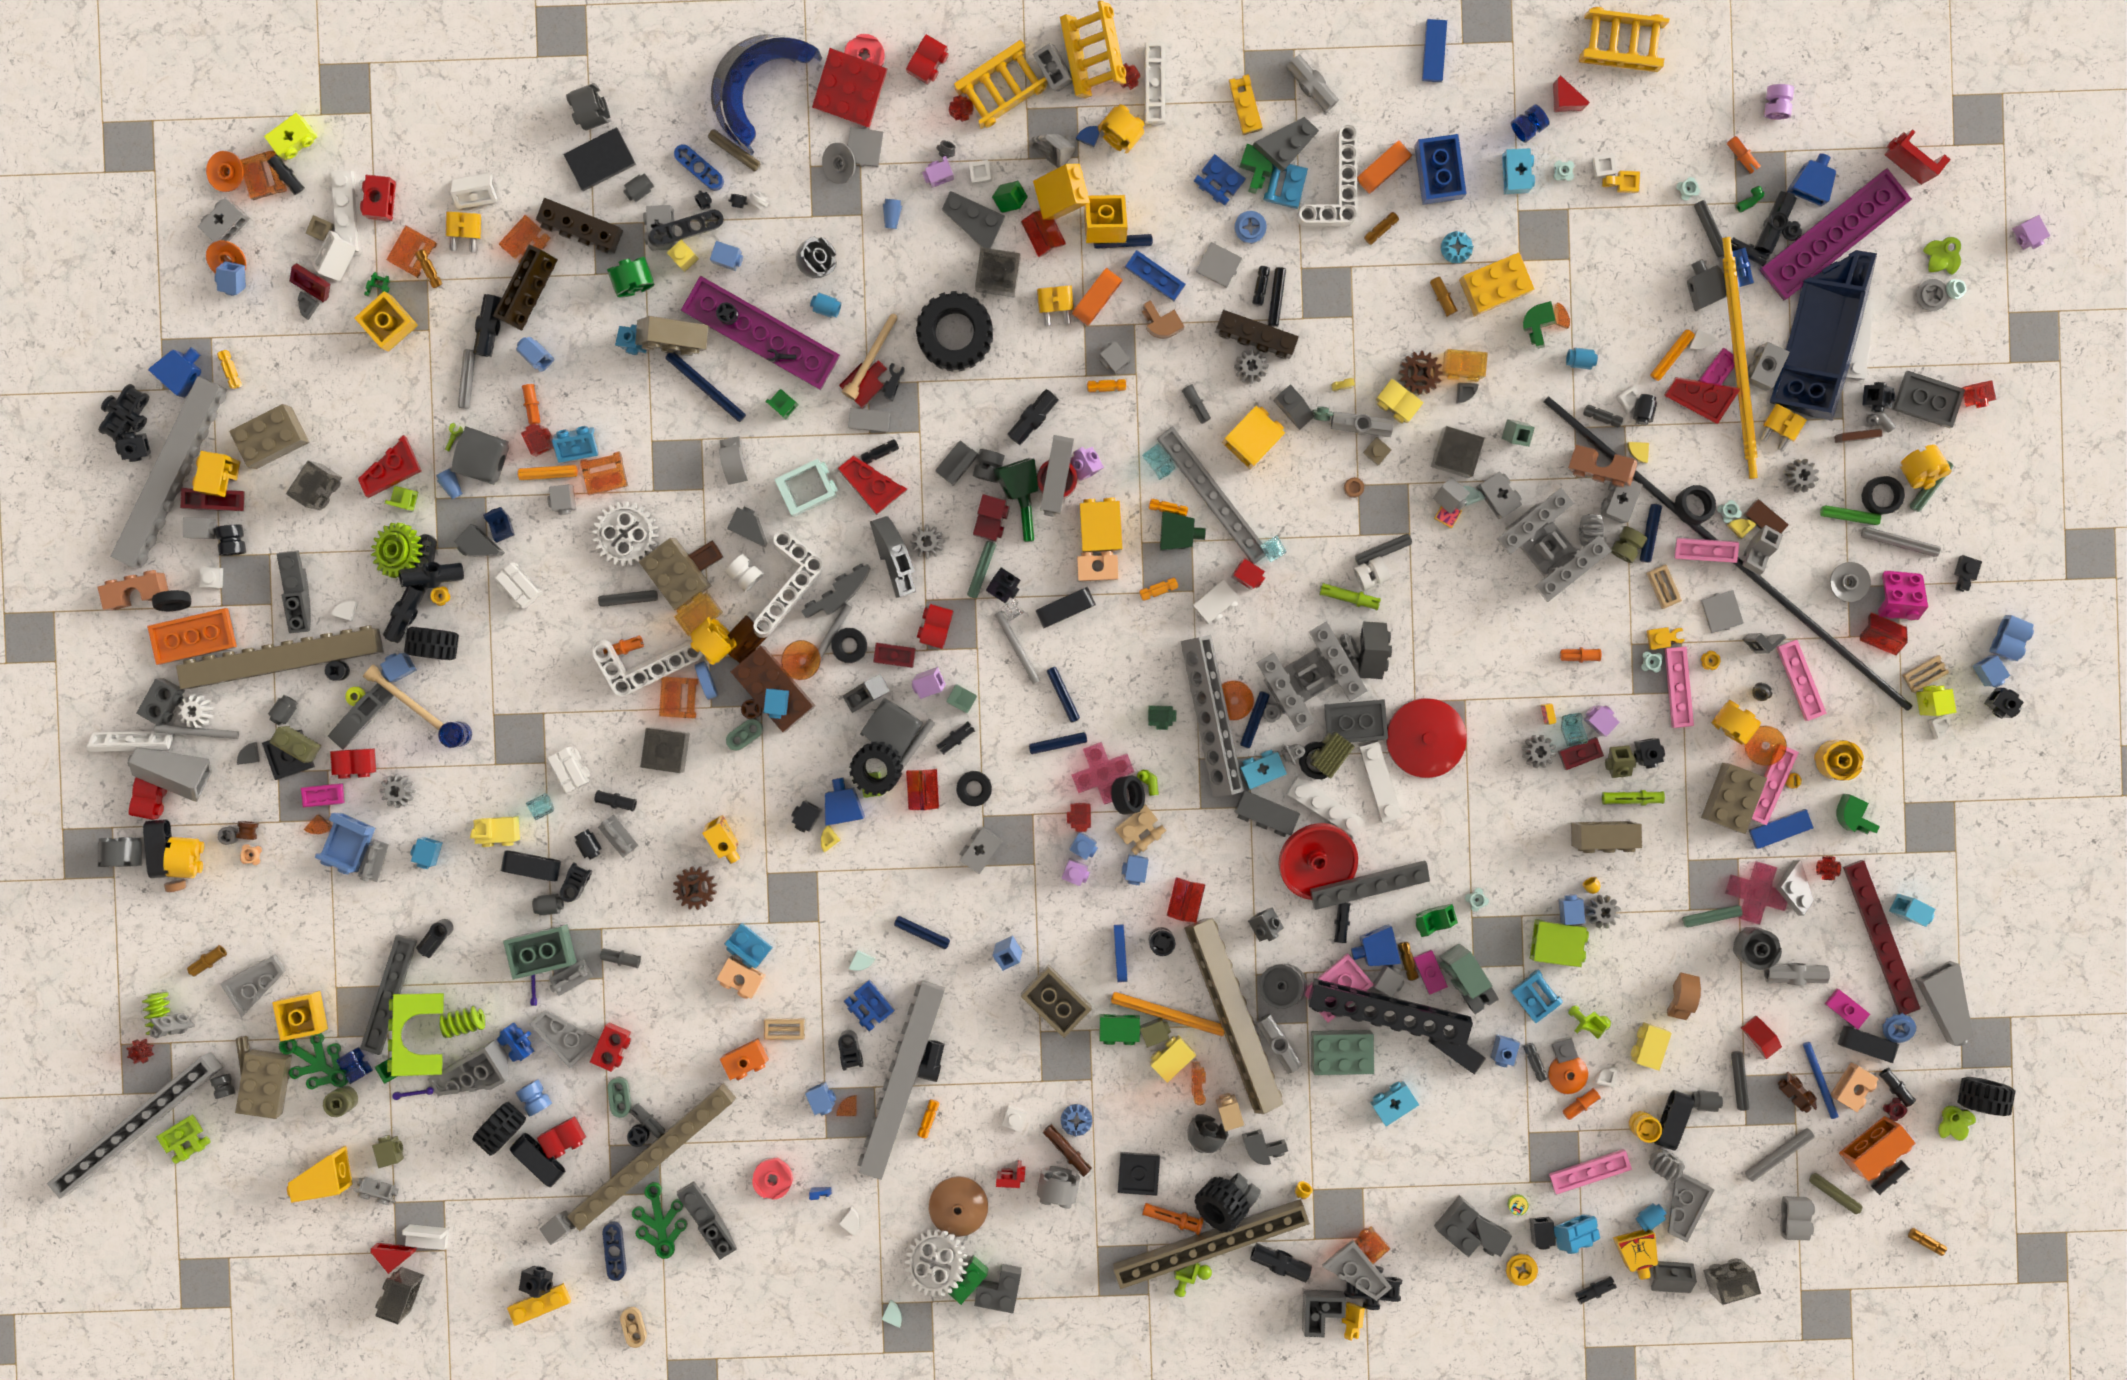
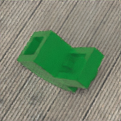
M1250 144L1246 145L1239 168L1254 172L1248 192L1256 194L1258 188L1262 189L1265 177H1262V175L1270 177L1272 172V163Z
M1549 301L1532 307L1526 313L1523 320L1524 331H1533L1529 333L1531 344H1536L1537 349L1545 347L1541 328L1557 324L1552 302Z
M1843 793L1836 809V816L1839 824L1844 829L1852 832L1858 830L1868 835L1869 832L1877 834L1880 826L1862 818L1869 803L1853 795Z
M1453 904L1434 907L1416 914V928L1420 932L1421 937L1429 936L1437 930L1451 928L1458 923Z

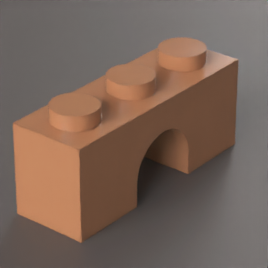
M1579 445L1575 446L1568 467L1574 476L1585 478V475L1593 477L1592 480L1604 483L1605 480L1611 481L1612 485L1622 488L1624 485L1631 486L1638 464L1635 459L1615 454L1609 466L1598 467L1596 461L1599 454L1595 449Z
M156 570L145 571L143 576L139 577L137 575L125 576L124 580L119 582L117 579L104 582L105 585L97 587L103 610L110 611L132 606L130 595L134 589L140 592L142 601H152L153 595L169 591L165 574L156 573Z

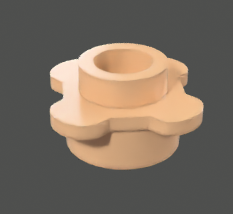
M249 844L243 845L240 861L243 864L252 863L253 865H258L262 848L260 846L252 847Z

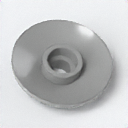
M832 143L825 149L822 157V166L827 178L833 183L843 184L848 182L854 175L855 157L847 145Z
M1855 562L1840 564L1834 569L1830 577V587L1833 594L1845 602H1855L1862 599L1868 593L1871 585L1870 575L1866 568ZM1846 579L1850 580L1849 586L1845 584Z

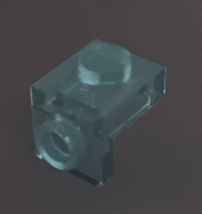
M1156 444L1142 455L1159 480L1170 475L1175 470L1171 458L1159 444Z
M1582 713L1562 716L1561 731L1568 747L1588 742V737L1582 724Z

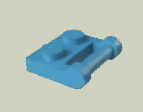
M1272 164L1273 170L1268 190L1264 194L1263 200L1298 209L1308 168L1289 164L1284 170L1286 175L1279 197L1275 195L1280 170Z
M1539 969L1532 972L1528 978L1510 990L1534 1023H1538L1563 1003L1560 996H1556L1543 979V974ZM1534 982L1539 985L1549 998L1550 1003L1548 1005L1533 988L1532 984Z

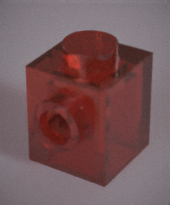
M1992 380L1962 387L1966 389L1964 393L1966 407L1976 405V409L1989 406V402L1996 400Z
M535 423L525 428L526 431L521 432L530 454L537 457L554 448L550 440L552 435L547 427L544 428V426Z
M1070 803L1071 812H1067V824H1071V828H1075V832H1086L1087 828H1091V804Z

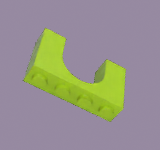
M444 993L393 994V999H389V1011H393V1019H389L388 1031H392V1039H388V1052L392 1051V1060H388L387 1072H391V1076L442 1075L443 1054H415L404 1046L401 1034L404 1024L415 1015L443 1014Z

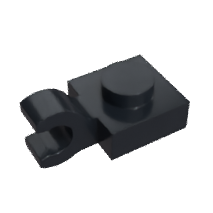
M891 363L889 366V372L892 377L889 381L886 380L882 392H885V398L892 401L896 395L900 379L905 372V368L901 367L900 372L895 373L893 371L894 363Z
M1965 555L1959 557L1954 575L1959 576L1955 590L1964 592V590L1969 591L1971 581L1977 580L1982 561Z

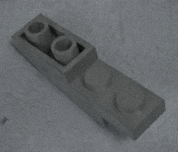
M888 516L870 521L880 559H885L896 598L916 592L911 575L915 570L908 550L895 525Z
M299 550L279 552L276 555L284 590L281 596L289 633L310 631L311 618L306 569H302Z
M861 563L852 569L853 573L849 575L844 573L835 578L836 582L832 585L836 591L833 593L830 590L822 595L823 599L820 601L812 600L805 604V609L802 610L805 618H809L823 609L826 615H830L841 608L860 589L871 570L868 564L864 566Z
M377 683L342 718L328 737L344 750L394 695Z
M694 1181L677 1191L678 1198L698 1224L699 1232L719 1260L737 1250L716 1208L706 1193L703 1194Z

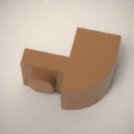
M1151 300L1143 304L1144 310L1142 314L1147 322L1151 321L1147 325L1146 330L1152 336L1166 339L1184 330L1185 326L1175 309L1160 317Z
M1680 972L1673 984L1674 998L1667 1009V1016L1687 1020L1691 1013L1696 1012L1701 996L1700 977Z

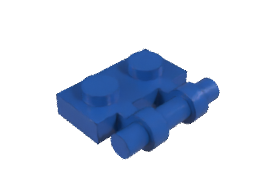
M1214 154L1202 169V172L1207 177L1203 179L1197 175L1194 182L1199 185V189L1205 190L1212 195L1213 200L1217 203L1221 202L1225 206L1230 199L1224 194L1228 192L1234 196L1246 178ZM1212 180L1221 186L1219 191L1210 184Z
M870 979L854 992V995L858 998L857 1001L854 1002L850 996L844 1000L849 1012H853L860 1020V1025L862 1027L865 1026L869 1032L875 1027L871 1022L873 1018L878 1023H881L895 1011ZM863 1004L870 1013L865 1015L859 1006Z

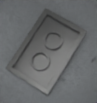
M1906 371L1893 410L1947 428H1953L1966 389Z
M1385 699L1324 704L1327 734L1337 732L1349 742L1388 739Z

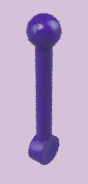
M531 975V1006L537 1005L535 975Z
M428 1087L426 1090L395 1092L392 1097L394 1100H399L401 1097L432 1095L434 1090L432 1087Z

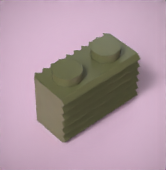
M290 726L278 727L269 742L303 763L312 762L321 748V744L307 738L304 734H300V732L290 728Z
M1337 732L1328 733L1322 740L1324 744L1320 750L1316 749L1310 756L1312 760L1310 764L1330 779L1355 747Z

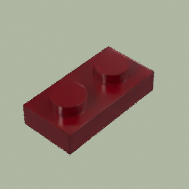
M298 263L291 267L289 282L322 302L328 299L330 283Z
M876 643L873 662L913 668L916 648Z
M1597 737L1558 751L1565 770L1604 756Z

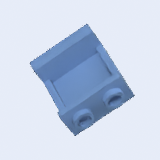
M331 813L329 821L334 823L322 852L316 853L315 858L321 860L320 863L322 865L338 868L337 871L348 875L352 872H358L376 828L344 813Z

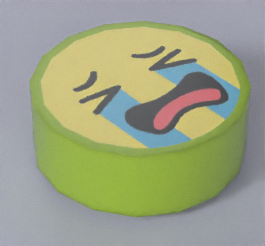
M1520 1194L1512 1195L1507 1202L1509 1210L1514 1215L1525 1214L1529 1207L1526 1198Z

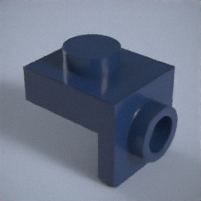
M502 507L492 509L483 514L484 519L489 523L493 540L496 543L515 535L510 517Z

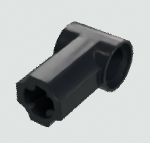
M441 919L430 927L429 932L417 945L416 949L422 956L431 958L447 936L453 932L452 922L448 919ZM439 925L443 926L445 930L444 934L440 933L438 929Z
M928 1040L918 1078L933 1082L938 1081L944 1043Z

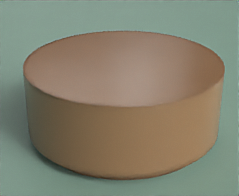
M1356 477L1348 479L1344 484L1345 494L1350 498L1359 497L1364 492L1363 481Z
M185 879L164 884L166 892H175L187 887Z

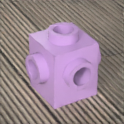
M1081 447L1073 452L1074 456L1071 458L1070 463L1075 468L1079 481L1093 476L1104 468L1093 447L1087 449Z

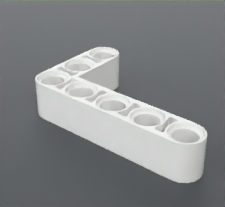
M1352 124L1343 125L1336 138L1337 204H1308L1301 207L1297 214V222L1303 227H1347L1357 217V129ZM1345 131L1349 132L1352 138L1345 139L1342 133ZM1345 151L1349 152L1352 158L1345 159L1342 153ZM1345 171L1349 172L1352 178L1347 180L1343 178L1342 173ZM1345 191L1349 192L1352 199H1344L1342 193ZM1345 211L1349 212L1352 219H1344L1342 213ZM1309 212L1312 219L1305 220L1302 217V213ZM1329 212L1332 219H1324L1322 213Z
M782 530L774 535V548L796 565L798 570L756 618L754 632L760 638L768 637L819 577L823 568V562L820 557L791 534ZM785 538L788 540V543L786 545H779L777 540ZM800 550L804 555L801 558H796L793 556V552ZM812 562L819 565V568L815 571L808 567ZM802 577L807 582L805 585L800 586L795 582L796 579ZM785 593H792L794 598L786 601L783 595ZM772 608H779L781 614L773 616L770 610ZM760 623H766L769 628L762 632L757 629V626Z
M602 639L596 642L593 649V657L612 691L617 696H626L698 661L702 656V652L700 651L695 654L689 652L691 639L626 671L612 644ZM604 647L608 653L600 654L597 649ZM677 655L681 658V661L673 662L671 657ZM610 664L615 665L618 670L610 671L607 666ZM660 664L663 670L656 671L652 666ZM642 673L645 678L639 680L635 677V674ZM624 682L627 684V687L624 689L619 688L617 683Z

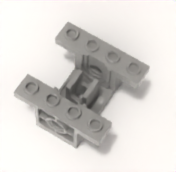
M1559 488L1546 500L1531 507L1506 527L1507 531L1497 538L1509 555L1520 547L1544 576V579L1534 587L1546 602L1553 599L1612 551L1600 535L1596 536L1583 548L1575 550L1555 525L1554 519L1574 504L1562 488ZM1546 541L1551 544V550L1544 544Z
M1327 621L1309 631L1318 648L1283 668L1274 652L1256 662L1265 677V684L1281 711L1289 717L1297 732L1315 723L1304 702L1334 684L1341 686L1349 701L1368 691ZM1311 671L1314 677L1308 683L1304 680V674Z

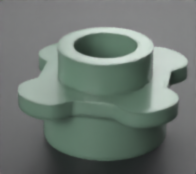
M1319 406L1312 411L1315 420L1330 421V416H1333L1332 411H1329L1328 407Z

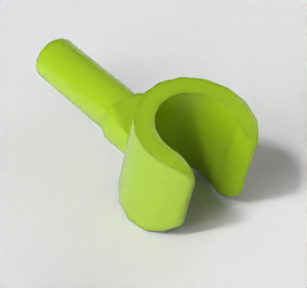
M451 423L449 426L451 435L445 448L447 451H450L456 437L461 436L463 433L461 426L457 432H453L456 426L455 423Z

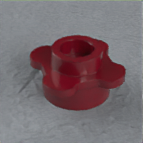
M1897 1097L1893 1098L1889 1104L1883 1106V1111L1888 1113L1893 1121L1903 1118L1908 1111Z

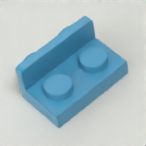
M581 426L573 431L565 429L556 432L552 443L558 463L598 456V449L593 435L594 427Z
M743 923L739 925L731 937L724 943L727 946L728 952L734 956H740L743 959L742 962L747 967H754L755 969L773 948Z

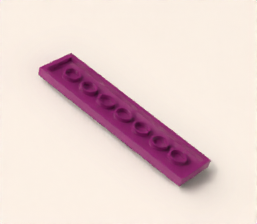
M1886 168L1759 270L1784 301L1803 286L1805 279L1810 276L1812 278L1822 272L1824 268L1832 264L1911 201L1912 198L1889 169Z
M702 276L698 278L681 309L685 314L708 325V327L768 360L767 358L773 359L775 357V353L767 352L769 349H774L783 354L796 355V360L779 359L778 362L772 363L819 390L823 388L840 357V354ZM721 303H731L737 309L739 316L734 324H723L716 316L717 307Z

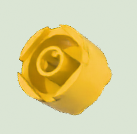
M1120 104L1118 107H1113L1098 125L1099 133L1101 130L1104 132V140L1118 151L1124 149L1126 150L1125 153H1129L1144 135L1143 127L1145 124L1139 117L1131 115L1126 106Z
M1937 445L1925 446L1927 450L1922 452L1917 449L1901 461L1902 466H1900V469L1912 488L1923 487L1925 490L1935 486V481L1948 476L1952 472Z
M707 617L690 634L692 639L691 647L696 652L701 651L705 655L706 660L712 665L720 662L737 644L734 638L730 639L728 637L730 633L728 629L714 618L710 620V617Z
M1728 700L1711 724L1718 730L1722 727L1721 730L1725 732L1726 736L1746 746L1760 727L1761 722L1755 718L1752 712L1747 709L1743 712L1739 709L1738 704Z
M1830 740L1819 747L1814 755L1817 769L1823 776L1829 779L1845 781L1854 779L1861 773L1864 755L1860 747L1855 743L1844 740Z
M170 837L168 840L171 843L170 848H165L163 867L164 870L169 872L165 875L167 877L194 878L197 873H201L203 870V861H200V853L204 852V842L199 841L197 838Z

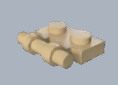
M1146 804L1140 812L1133 813L1115 828V831L1127 845L1131 841H1135L1137 845L1131 849L1135 855L1147 850V846L1155 840L1158 841L1167 830L1163 825L1157 829L1153 827V824L1158 819ZM1148 829L1151 834L1141 840L1138 836Z

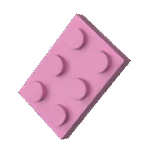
M1348 953L1317 978L1367 991L1374 985ZM1312 982L1310 985L1307 986V991H1306L1305 996H1306L1308 999H1309V995H1310V992H1311V988H1312L1313 982ZM1329 996L1325 1000L1327 1002H1333L1336 998L1333 996ZM1348 1001L1345 1005L1348 1007L1353 1001ZM1319 1012L1328 1023L1336 1017L1331 1012Z

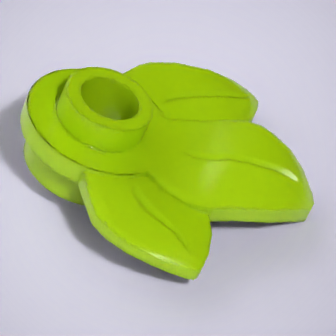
M1947 237L1943 241H1931L1925 246L1923 252L1931 256L1928 263L1929 272H1938L1946 269L1950 275L1956 273L1961 265V257L1959 255L1961 242L1959 239ZM1952 243L1954 245V249L1952 251H1949L1948 245Z
M1947 1106L1942 1111L1943 1121L1938 1127V1132L1941 1138H1946L1951 1134L1956 1140L1963 1141L1968 1136V1126L1976 1123V1118L1969 1110H1961L1957 1106Z

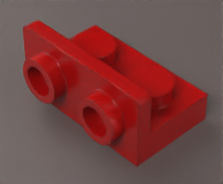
M1018 1160L1017 1172H1013V1169L1002 1168L1001 1171H997L996 1187L1020 1188V1183L1025 1182V1166H1022V1161Z

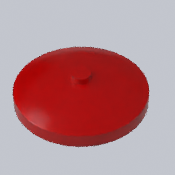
M1421 698L1404 704L1393 714L1387 727L1388 739H1386V745L1389 755L1400 769L1416 777L1433 778L1449 772L1458 764L1466 748L1467 734L1462 718L1454 708L1437 699Z
M1326 823L1311 824L1297 830L1284 843L1279 855V872L1282 880L1291 892L1301 898L1312 900L1310 889L1354 878L1358 868L1357 848L1350 836L1339 827Z

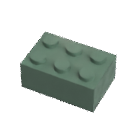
M568 924L510 937L503 941L512 980L568 967L577 962Z
M1457 944L1439 956L1442 960L1440 962L1441 967L1445 973L1452 977L1450 981L1456 990H1459L1464 996L1468 995L1471 999H1474L1493 986L1471 951L1461 944Z
M1371 1030L1311 1031V1071L1314 1075L1374 1074V1034Z

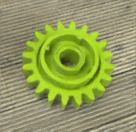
M398 522L397 524L390 523V526H383L384 532L378 531L379 538H373L377 544L371 546V548L376 550L371 556L376 557L373 564L378 565L377 570L382 571V575L397 578L399 577L398 571L400 569L416 568L414 563H420L417 556H421L423 553L419 552L418 549L422 548L423 545L417 544L421 537L415 536L417 531L412 530V526Z

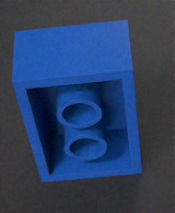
M1453 134L1418 139L1414 148L1422 205L1462 200L1467 193L1459 135Z

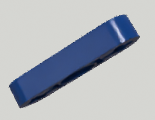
M681 144L675 148L674 156L676 160L709 189L717 191L723 187L724 179L722 175L689 146ZM687 151V155L692 159L691 162L685 157L681 158L680 152ZM698 162L703 163L705 166L701 173L694 171V165ZM708 173L713 178L718 176L717 180L719 182L717 185L715 183L710 185L711 180L706 176Z
M1124 924L1114 925L1117 982H1127Z

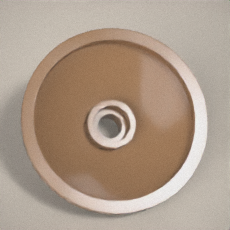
M961 1176L945 1179L935 1187L930 1196L929 1214L931 1220L939 1230L948 1231V1235L954 1234L955 1237L972 1234L982 1226L988 1213L987 1196L982 1187L972 1179ZM956 1207H959L961 1209V1212L956 1213L954 1209Z

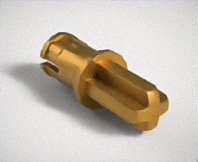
M1441 277L1432 279L1430 284L1438 298L1436 301L1440 302L1446 317L1457 312L1458 310L1450 297L1451 292L1448 293Z
M218 945L209 953L202 954L199 960L187 967L189 975L194 977L205 969L212 968L215 962L227 955L226 950L221 945Z

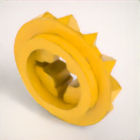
M1519 1253L1516 1256H1511L1509 1262H1506L1505 1271L1507 1277L1515 1285L1526 1286L1536 1279L1538 1266L1535 1260L1528 1254ZM1522 1264H1524V1268H1525L1528 1272H1526V1271L1523 1272V1271H1522V1272L1518 1275L1519 1271L1515 1268V1266H1516V1267H1517V1266L1521 1267Z

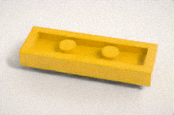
M564 1283L551 1288L549 1293L539 1298L529 1297L509 1305L507 1310L514 1326H517L565 1306L571 1302Z

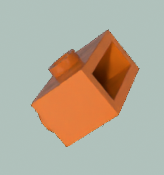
M759 1038L724 1054L720 1058L729 1079L736 1078L737 1081L748 1075L747 1072L753 1069L755 1072L766 1067L765 1063L769 1060Z

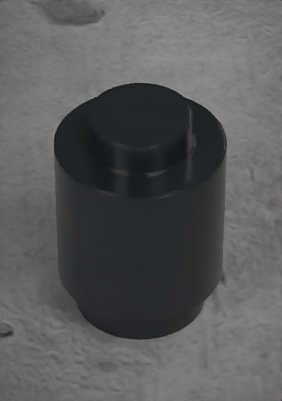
M1641 394L1640 398L1637 399L1633 419L1636 420L1637 424L1648 425V423L1653 422L1657 407L1656 397L1649 394Z
M589 829L574 837L576 839L575 844L584 859L588 857L591 860L600 855L599 850L602 848L593 832L590 833Z

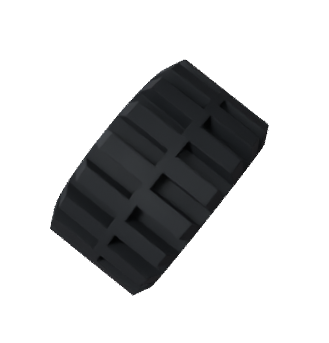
M409 627L406 632L404 653L424 658L454 660L456 659L459 635L451 631Z
M875 741L864 745L853 756L849 773L850 776H853V784L857 783V789H864L865 794L871 792L872 796H877L878 793L883 795L887 791L892 790L901 778V771L903 770V765H901L902 758L898 757L897 754L899 752L897 750L893 751L891 749L893 746L890 744L886 746L884 745L885 742L877 744ZM876 758L884 762L887 767V775L884 778L872 777L866 769V761L868 759Z
M1964 1077L1961 1079L1957 1103L1977 1112L1996 1116H2009L2012 1114L2016 1090L1999 1082L1976 1077Z
M506 1102L476 1131L472 1140L489 1156L494 1155L525 1123L526 1117L510 1102Z
M1223 1177L1211 1178L1195 1196L1194 1202L1200 1216L1211 1227L1221 1232H1232L1249 1212V1203L1241 1189Z

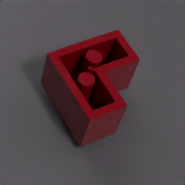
M985 494L982 495L973 532L974 536L997 542L998 538H1002L1004 527L1001 526L1002 521L1007 519L1010 510L1006 500Z

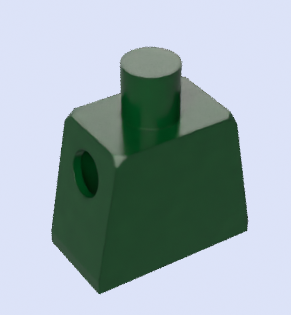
M1026 458L993 469L1008 499L1018 498L1020 508L1032 505L1029 494L1038 491L1034 458Z
M1162 512L1160 551L1192 548L1193 539L1205 540L1206 528L1194 527V518Z

